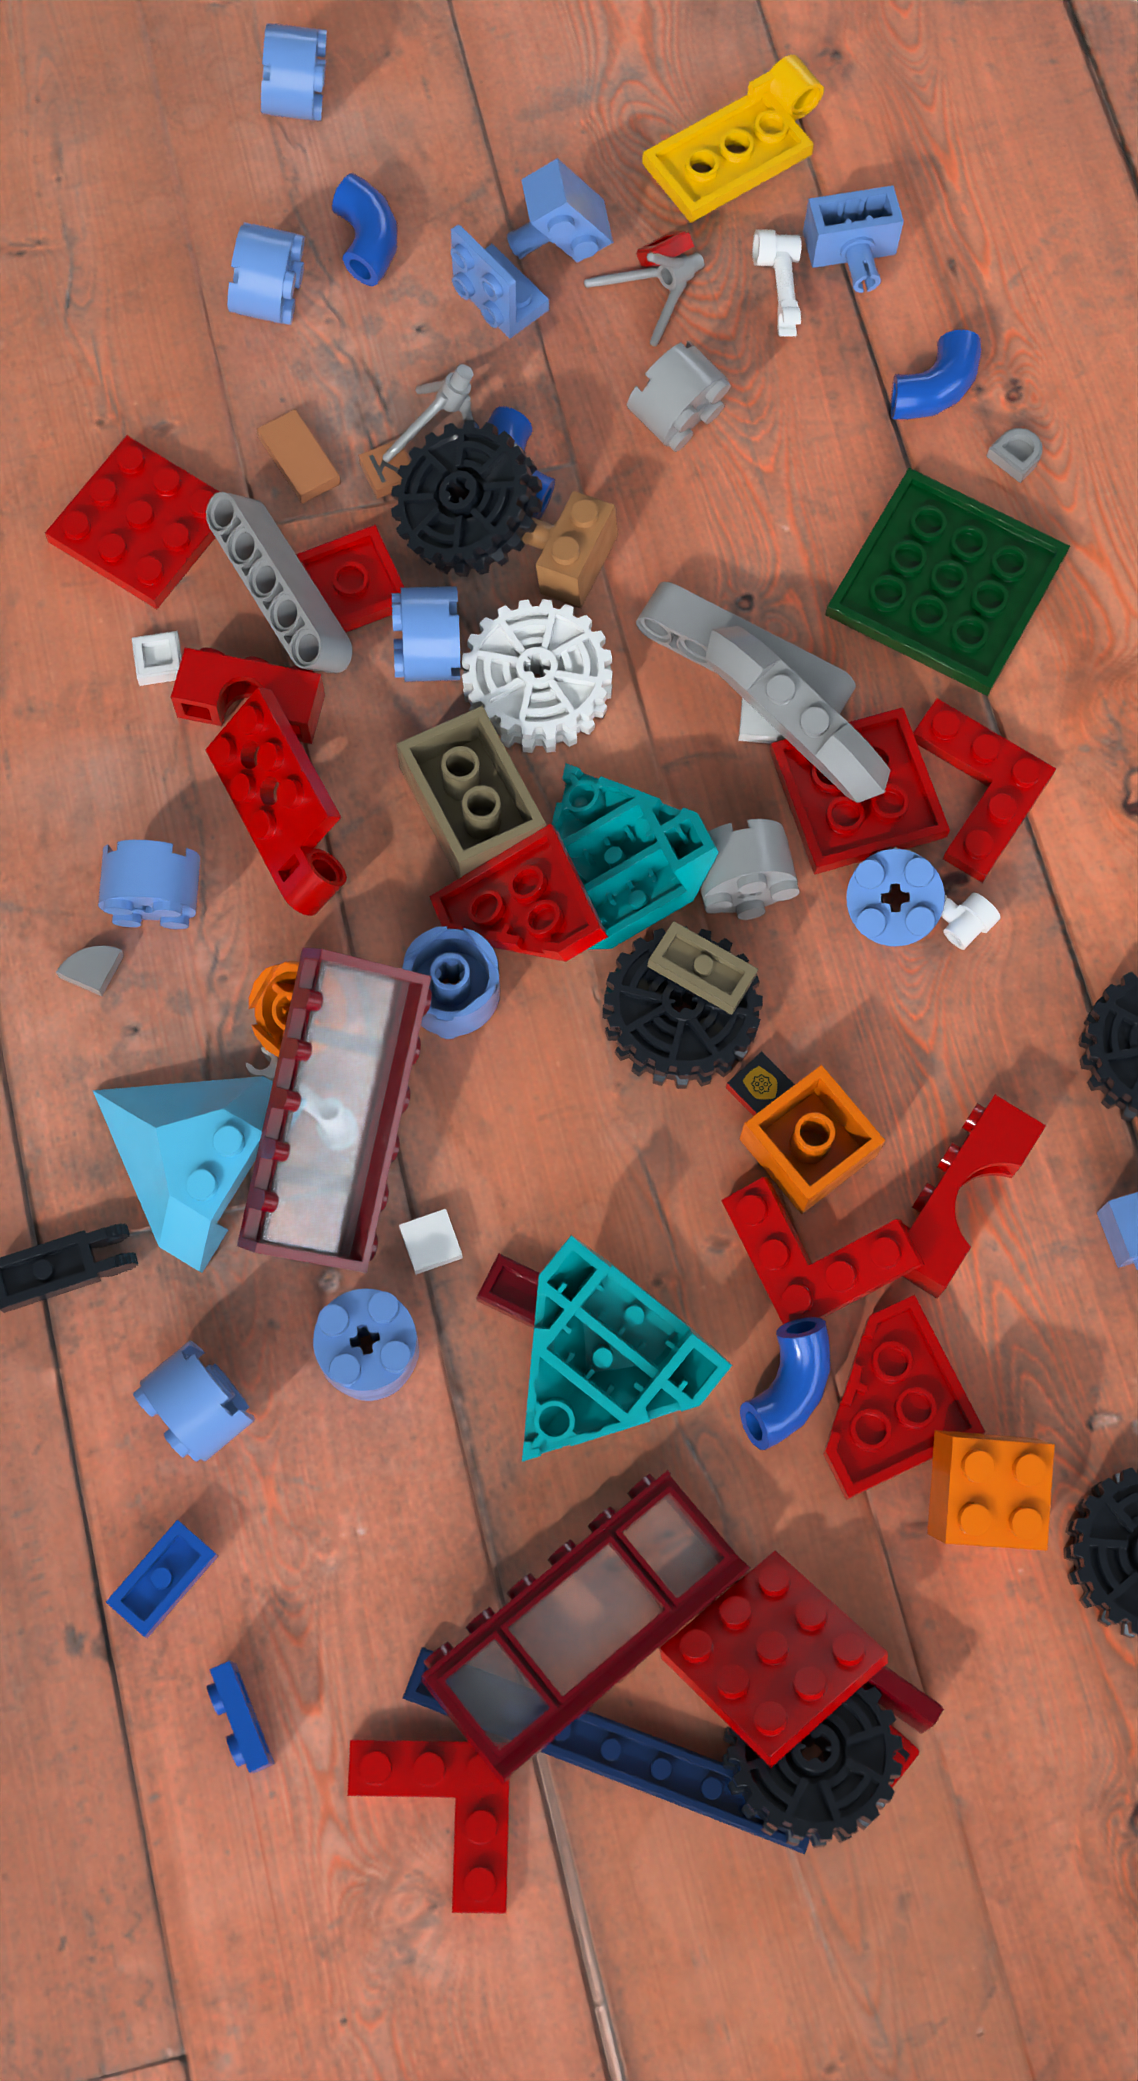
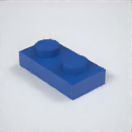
M177 1520L109 1597L106 1603L141 1635L148 1638L219 1555Z
M228 1661L210 1669L214 1682L207 1685V1691L217 1715L226 1713L234 1733L226 1736V1740L237 1767L246 1764L249 1773H256L274 1765V1760L237 1664Z

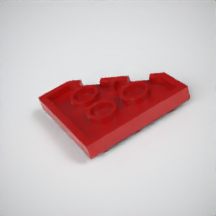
M551 823L429 896L442 927L447 926V929L463 930V928L473 930L483 936L492 948L566 962L608 937L558 831Z
M915 1295L871 1314L866 1320L823 1452L846 1500L933 1459L935 1430L986 1433Z

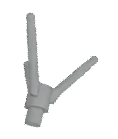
M651 252L647 255V260L660 266L588 278L584 280V286L590 288L653 277L659 278L662 285L670 290V294L650 340L651 346H657L677 300L686 287V282L694 277L695 272L704 267L703 257L697 252L689 256L681 254L677 257H669Z
M460 364L455 372L448 374L444 380L416 387L418 394L438 392L436 399L383 455L385 462H390L442 409L448 412L460 411L464 423L466 420H473L471 400L468 394L471 390L470 381L474 373L469 366Z

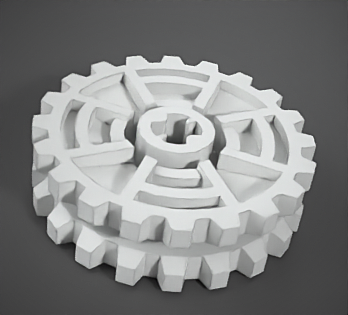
M542 599L539 606H532L529 600L519 601L518 609L512 611L505 605L498 609L497 619L492 620L485 617L480 622V629L482 631L480 635L471 634L467 640L471 652L463 653L462 667L464 668L462 681L465 702H470L471 704L469 711L483 706L497 734L501 736L503 745L507 748H510L514 743L522 744L523 752L532 753L535 746H543L546 753L556 751V743L564 742L570 747L577 743V734L579 732L589 735L595 729L594 717L603 718L607 711L605 701L611 698L613 671H611L610 667L612 664L611 650L602 648L606 638L602 631H591L592 620L587 615L580 618L573 616L574 607L565 604L561 609L553 608L552 600ZM534 674H540L541 678H535Z

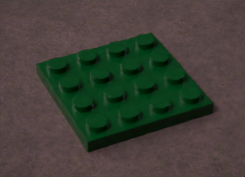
M908 468L829 602L825 615L989 696L1064 561L1070 546Z

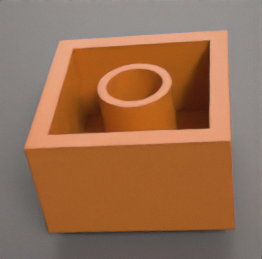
M822 1065L746 1121L739 1138L801 1215L876 1158L886 1141Z
M935 1430L927 1534L945 1544L1048 1551L1055 1444L1031 1437Z

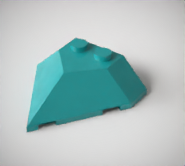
M565 763L562 776L563 781L566 783L562 802L556 803L552 825L558 831L608 935L606 939L587 950L612 949L694 901L719 851L697 812L684 807L682 810L662 803L660 798L602 776L599 779L583 773L580 768Z
M572 1235L542 1270L538 1278L522 1462L568 1445L574 1446L638 1426L660 1416L698 1407L732 1367V1364L688 1324L611 1262Z

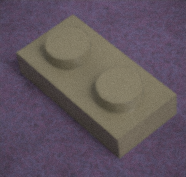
M675 921L668 928L649 958L647 965L650 969L731 1015L758 972V968Z

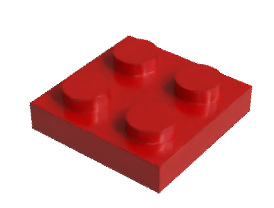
M376 525L296 554L345 633L391 616L392 593H401V588H405Z

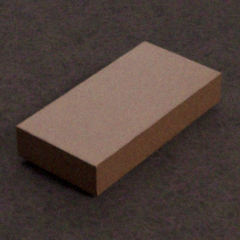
M296 409L257 428L259 440L301 504L341 484L339 474Z

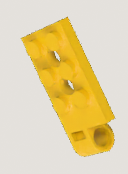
M788 55L779 60L769 72L750 81L747 95L644 151L642 164L687 220L692 223L812 155L814 143L795 121L810 113L818 105L823 96L824 87L797 55ZM733 144L735 146H744L747 150L736 154L727 150L726 147ZM697 163L705 166L709 165L712 170L707 173H699L694 171L691 166Z

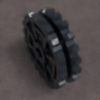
M466 420L460 429L454 423L444 425L443 434L436 436L431 432L425 436L426 445L420 449L414 446L408 453L412 459L409 465H400L397 474L402 478L401 484L393 486L391 496L398 500V504L391 508L392 517L396 521L401 522L396 528L399 536L404 540H409L407 546L417 555L420 554V557L427 564L431 565L434 563L435 568L445 574H448L454 568L455 573L459 577H468L471 569H475L482 575L489 573L490 564L497 562L500 566L509 562L508 553L512 549L520 552L525 546L522 540L524 534L534 533L537 524L532 520L533 513L540 512L543 504L536 497V493L543 489L542 481L537 476H532L537 467L530 458H526V452L518 444H514L515 440L507 432L503 431L498 435V429L495 425L486 422L479 429V425L474 420Z
M661 928L654 930L653 940L649 942L641 937L636 939L632 943L633 952L631 955L622 952L616 959L618 967L615 969V972H609L602 1009V1018L607 1019L608 1025L605 1028V1034L608 1041H617L618 1047L615 1050V1054L620 1061L629 1058L634 1062L631 1071L637 1076L648 1072L653 1075V1084L662 1086L667 1079L674 1080L677 1089H686L688 1081L696 1079L702 1087L711 1083V1075L717 1072L722 1077H725L731 1073V1064L735 1060L742 1062L746 1057L747 1049L751 1042H754L761 1020L759 1019V1010L763 1006V996L757 995L755 990L759 986L760 981L756 975L732 1015L647 967L649 958L666 933ZM701 929L698 933L699 936L731 953L732 942L726 938L717 943L711 940V931ZM744 953L736 956L749 963ZM684 1002L690 1005V1009L685 1007L681 1012L673 1009L674 1006L679 1007Z
M1133 972L1123 975L1121 984L1117 986L1111 984L1103 992V996L1095 1003L1092 1011L1089 1012L1084 1021V1024L1087 1026L1086 1032L1082 1033L1079 1037V1046L1087 1049V1054L1083 1055L1079 1060L1081 1069L1090 1070L1092 1073V1077L1087 1082L1091 1091L1101 1090L1105 1095L1101 1103L1107 1109L1114 1106L1122 1109L1121 1119L1129 1123L1135 1116L1138 1117V977Z
M1132 1467L1112 1475V1480L1107 1478L1103 1482L1097 1483L1091 1488L1093 1496L1089 1495L1086 1499L1079 1500L1075 1510L1079 1513L1080 1518L1068 1522L1065 1533L1073 1537V1545L1063 1548L1064 1559L1073 1561L1075 1570L1067 1575L1070 1585H1081L1084 1591L1079 1599L1084 1608L1095 1606L1100 1611L1097 1621L1105 1627L1111 1624H1120L1121 1635L1129 1638H1134L1135 1635L1138 1636V1470L1136 1473Z
M860 1687L772 1767L730 1726L726 1727L723 1741L730 1744L731 1747H728L726 1754L722 1756L723 1768L733 1770L734 1773L732 1780L728 1783V1788L731 1795L742 1794L746 1803L741 1811L748 1819L755 1815L763 1819L761 1831L769 1836L777 1830L785 1832L786 1844L797 1846L805 1837L810 1838L813 1848L825 1847L827 1842L832 1840L833 1835L840 1843L849 1840L853 1834L858 1832V1827L864 1830L880 1815L878 1809L882 1810L885 1804L891 1801L895 1793L890 1785L894 1783L895 1778L901 1776L902 1764L895 1761L894 1756L897 1751L903 1748L901 1736L891 1734L889 1728L896 1721L893 1711L881 1710L877 1704L882 1696L877 1688L873 1687L865 1690ZM816 1744L820 1747L821 1754L818 1758L814 1757L807 1761L802 1755L803 1750Z

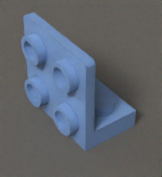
M459 224L451 229L452 284L463 299H470L480 309L482 316L491 327H498L510 339L549 310V299L493 244L484 249Z

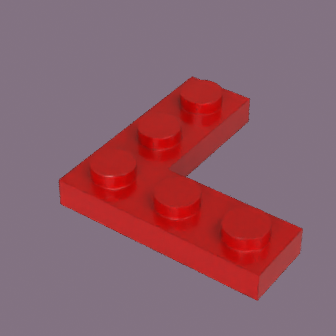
M936 698L913 732L917 745L988 787L942 859L983 883L1051 780L1056 768Z
M762 1177L721 1200L783 1325L801 1318H824L924 1265L901 1219H895L812 1263L769 1178Z
M350 1740L347 1796L455 1798L452 1913L506 1914L510 1779L502 1785L469 1742ZM493 1742V1743L496 1745V1747H497V1748L499 1749V1751H500V1750H501L504 1746H506L509 1742Z

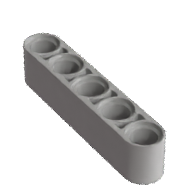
M227 492L216 493L207 505L206 520L208 526L297 667L334 674L344 671L352 658L350 639L264 504L256 499Z
M671 582L659 583L636 620L637 627L645 636L713 672L715 671L705 659L712 629L739 626L771 649L839 714L856 688L853 678L842 669Z

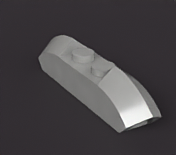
M739 626L712 629L705 659L713 670L847 798L859 803L885 792L891 771L887 764L859 732L760 640Z

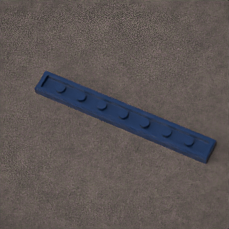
M422 1647L403 1699L448 1716L422 1683V1674L428 1670L424 1661L434 1652ZM468 1664L446 1681L483 1730L508 1740H513L549 1709L535 1690ZM587 1711L579 1719L576 1718L541 1751L554 1758L799 1853H806L810 1838L805 1837L797 1846L786 1844L785 1832L777 1830L769 1836L761 1831L763 1819L758 1815L748 1819L741 1811L746 1803L742 1794L731 1795L728 1788V1783L734 1776L733 1770L723 1768L722 1762Z

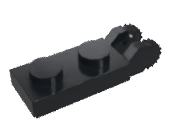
M127 1224L110 1225L109 1227L89 1233L83 1230L0 1257V1310L6 1313L100 1282L101 1277H112L136 1268L139 1263L134 1252L121 1253L96 1262L92 1248H104L128 1239L127 1237H130Z

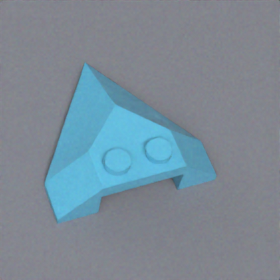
M264 1076L93 1090L158 1246L203 1273L228 1232V1229L218 1224V1221L256 1160L273 1081ZM302 1098L299 1109L293 1112L290 1128L306 1103Z

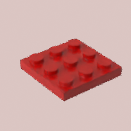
M126 435L47 529L45 535L50 544L157 610L216 538L208 526L206 510L210 499L220 491Z
M903 707L848 722L872 746L891 770L885 792L859 803L847 798L788 740L784 739L771 743L769 751L814 875L862 862L880 851L894 849L895 847L905 850L948 837L950 832L949 825Z
M776 1550L659 1648L661 1659L770 1767L777 1763L888 1663V1652Z

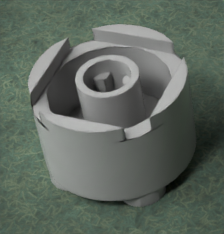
M687 341L686 346L681 342L664 353L649 368L645 375L650 380L643 391L635 386L629 396L627 408L665 446H669L674 452H677L689 442L693 436L691 429L701 420L707 425L721 413L725 404L720 399L728 392L731 384L728 382V378L691 341Z
M769 819L747 820L749 826L747 829L733 831L732 823L708 831L719 853L700 888L704 908L707 913L737 912L738 919H754L766 912L765 906L778 901L792 899L799 894L788 839L781 823Z

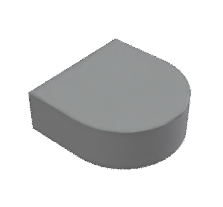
M1015 428L1005 432L989 448L986 457L1021 483L1038 465L1043 450L1042 443L1039 437L1032 431Z

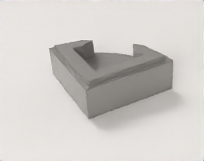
M111 946L84 948L68 957L60 965L56 973L59 978L103 996L124 954L121 949Z

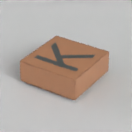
M396 440L358 455L359 464L377 499L391 494L392 487L401 484L402 478L397 474L400 465H409L411 462L404 448L390 462L383 460V455Z

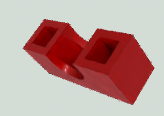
M185 647L171 693V700L177 718L222 726L226 712L234 702L243 698H249L257 688L270 689L299 741L312 744L325 698L322 675L315 673L313 670L297 667V665H293L290 668L272 665L268 661L254 656H249L245 659L227 656L217 649L208 647L201 648L200 650Z

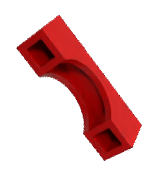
M996 1094L986 1108L978 1103L976 1104L962 1126L964 1130L969 1132L968 1137L961 1147L952 1142L937 1166L938 1169L945 1172L936 1187L928 1182L926 1183L912 1206L913 1209L920 1212L911 1227L904 1224L924 1265L902 1276L903 1278L936 1299L943 1293L971 1249V1246L962 1235L956 1220L955 1204L959 1189L969 1181L983 1176L1012 1178L1026 1160L1046 1125Z

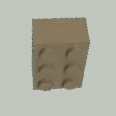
M483 706L397 743L399 767L457 879L546 826L540 811Z

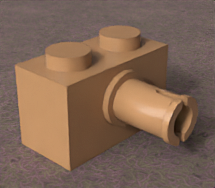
M573 491L558 521L551 524L532 517V520L537 524L534 533H525L522 540L527 545L543 550L535 564L540 594L582 608L618 537L615 505Z

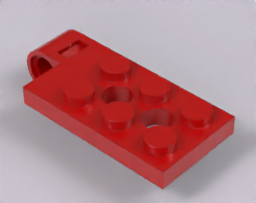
M257 688L205 751L284 900L297 912L306 916H314L339 891L347 880L343 866L334 856L324 850L314 848L342 817L272 690ZM259 746V749L257 751L258 764L255 765L254 755L257 747ZM277 782H278L279 785H278L277 792H276L277 801L275 802V799H274V788H275V785H276Z

